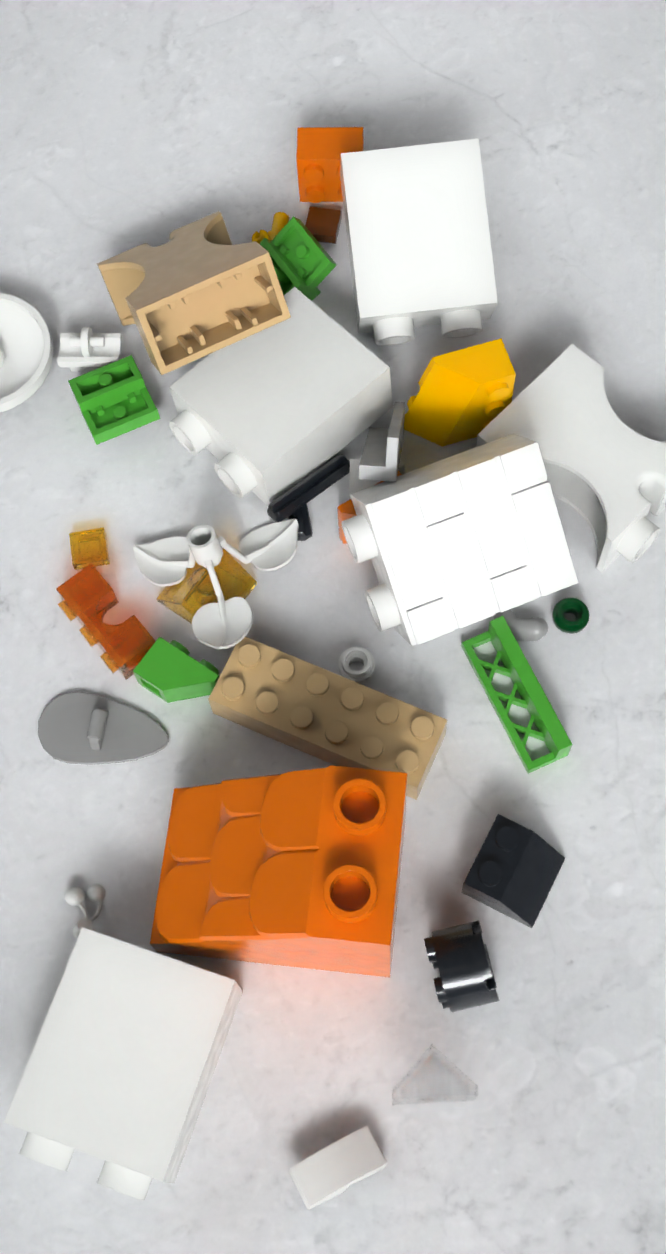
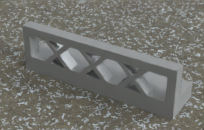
M395 402L389 428H369L359 464L360 480L396 482L403 446L405 402Z

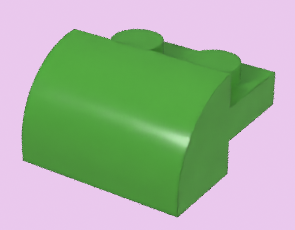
M294 216L272 241L264 238L260 242V245L270 254L283 295L296 287L312 301L321 293L317 286L337 265L302 221Z
M132 355L68 380L96 445L160 419L158 410Z

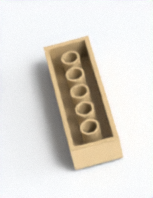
M246 636L235 645L208 699L213 714L335 766L407 773L406 796L415 800L419 796L446 735L447 719Z

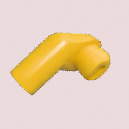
M283 212L275 213L271 230L268 232L260 230V234L256 231L252 236V242L256 241L260 244L264 238L272 241L289 222V216Z

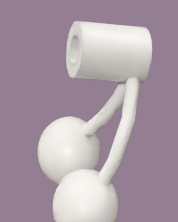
M95 884L87 890L88 899L92 902H98L96 914L91 919H88L87 910L82 904L86 898L84 890L79 887H71L65 892V901L73 906L78 905L85 916L72 929L75 938H78L82 927L92 930V922L99 916L102 908L101 900L106 895L105 888L102 885Z

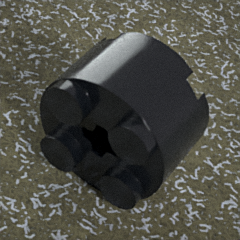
M479 920L433 931L432 937L424 938L429 961L432 962L434 969H439L440 977L433 978L439 1003H442L443 1009L450 1008L451 1012L499 1001V996L495 989L497 988L488 950L483 942L481 934L483 932Z

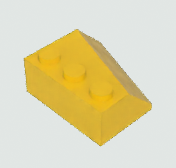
M502 338L432 357L418 382L420 386L418 394L411 396L407 402L409 410L405 414L404 430L442 447L477 437L512 402L516 373Z

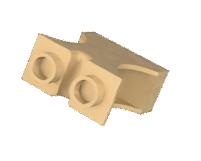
M219 211L172 231L169 236L170 241L163 245L151 247L149 244L144 243L97 263L121 324L123 326L136 324L149 358L161 375L291 318L269 252L256 241L232 245L223 217Z

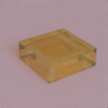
M104 527L69 533L72 565L75 570L110 564L107 535Z

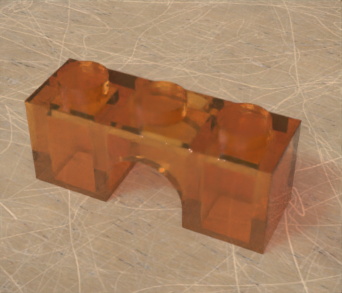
M91 563L56 588L62 599L58 606L69 621L76 618L83 626L79 629V632L90 647L97 644L104 652L100 658L113 674L118 670L127 680L134 674L133 670L156 641L135 615L117 625H109L103 622L106 612L119 602L112 587Z

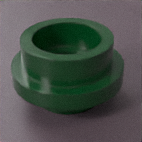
M565 598L555 605L552 620L560 631L569 634L578 633L586 627L589 621V610L579 599ZM573 613L577 619L575 621H568L564 618V614Z

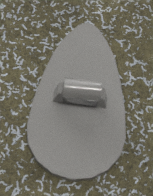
M84 692L66 693L55 698L44 708L38 721V737L43 749L54 759L69 764L93 765L134 761L161 751L169 742L166 731L146 714L111 699Z

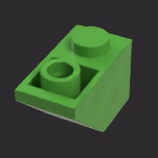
M159 637L135 667L133 673L138 684L165 702L170 703L211 695L219 679V670L204 659L198 662L190 657L188 649L179 642L172 640L169 643Z

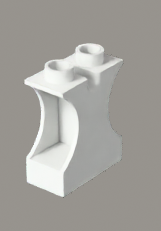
M572 343L477 435L476 447L510 434H516L538 442L552 494L577 510L590 526L597 545V569L603 572L620 554L631 563L637 561L648 550L660 533L661 529L646 517L649 511L657 516L666 507V443L647 438L622 422L612 409L605 393V368Z

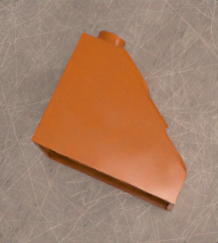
M330 765L326 768L227 779L221 781V783L174 788L150 945L156 952L390 977L405 830L407 773Z

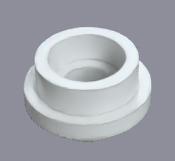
M351 647L345 650L339 658V672L342 677L357 683L364 682L374 673V657L365 648ZM358 661L364 666L361 670L355 671L350 668V665Z

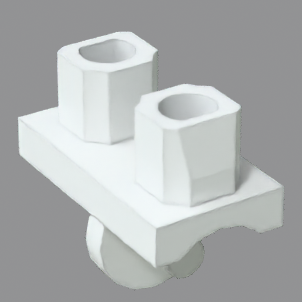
M82 327L81 333H60L59 367H69L71 371H84L87 367H103L121 359L122 335L121 333H93L91 327Z

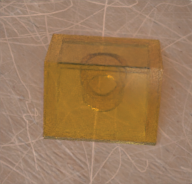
M222 548L223 556L220 563L214 569L224 600L226 601L233 597L246 599L257 585V582ZM197 562L195 567L187 568V574L183 581L172 586H166L157 597L159 603L191 624L193 616L200 607L208 603H218L207 568L197 564Z

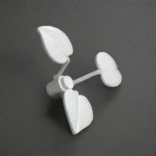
M289 519L257 528L242 538L238 546L239 551L228 544L224 536L217 537L215 530L209 525L194 527L190 530L187 537L170 536L151 543L134 545L133 551L141 573L149 582L157 586H172L180 583L186 577L187 568L195 567L196 562L207 568L218 603H208L197 610L192 619V630L201 643L221 650L230 648L242 641L249 632L253 622L252 609L244 598L233 597L226 601L224 600L214 569L220 563L223 556L222 548L244 564L252 561L254 567L260 571L276 570L287 565L294 557L297 549L299 524L297 519Z

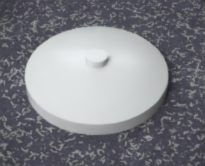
M0 293V412H4L31 397L45 381L52 365L53 342L43 317L32 305L16 296Z

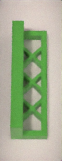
M504 616L490 621L487 632L462 642L461 647L524 768L529 774L568 756L572 743ZM491 641L497 652L494 664L478 659L474 648ZM499 660H501L504 667L498 666ZM484 669L491 671L489 678ZM495 673L511 678L514 686L510 695L495 691L491 684ZM516 691L520 695L521 699L514 697ZM500 700L507 702L506 709L503 707ZM512 704L528 710L531 718L527 728L511 722L508 713ZM533 722L537 727L538 731L531 729ZM518 733L524 734L523 741H521ZM528 737L544 741L550 753L532 761L525 748Z

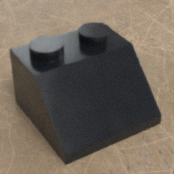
M498 814L463 883L461 893L533 928L565 857L534 831Z

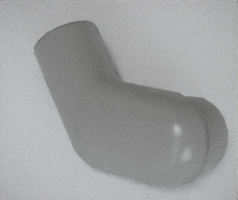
M510 609L498 612L493 616L494 619L504 616L516 641H538L548 632L547 622L540 617L517 618Z

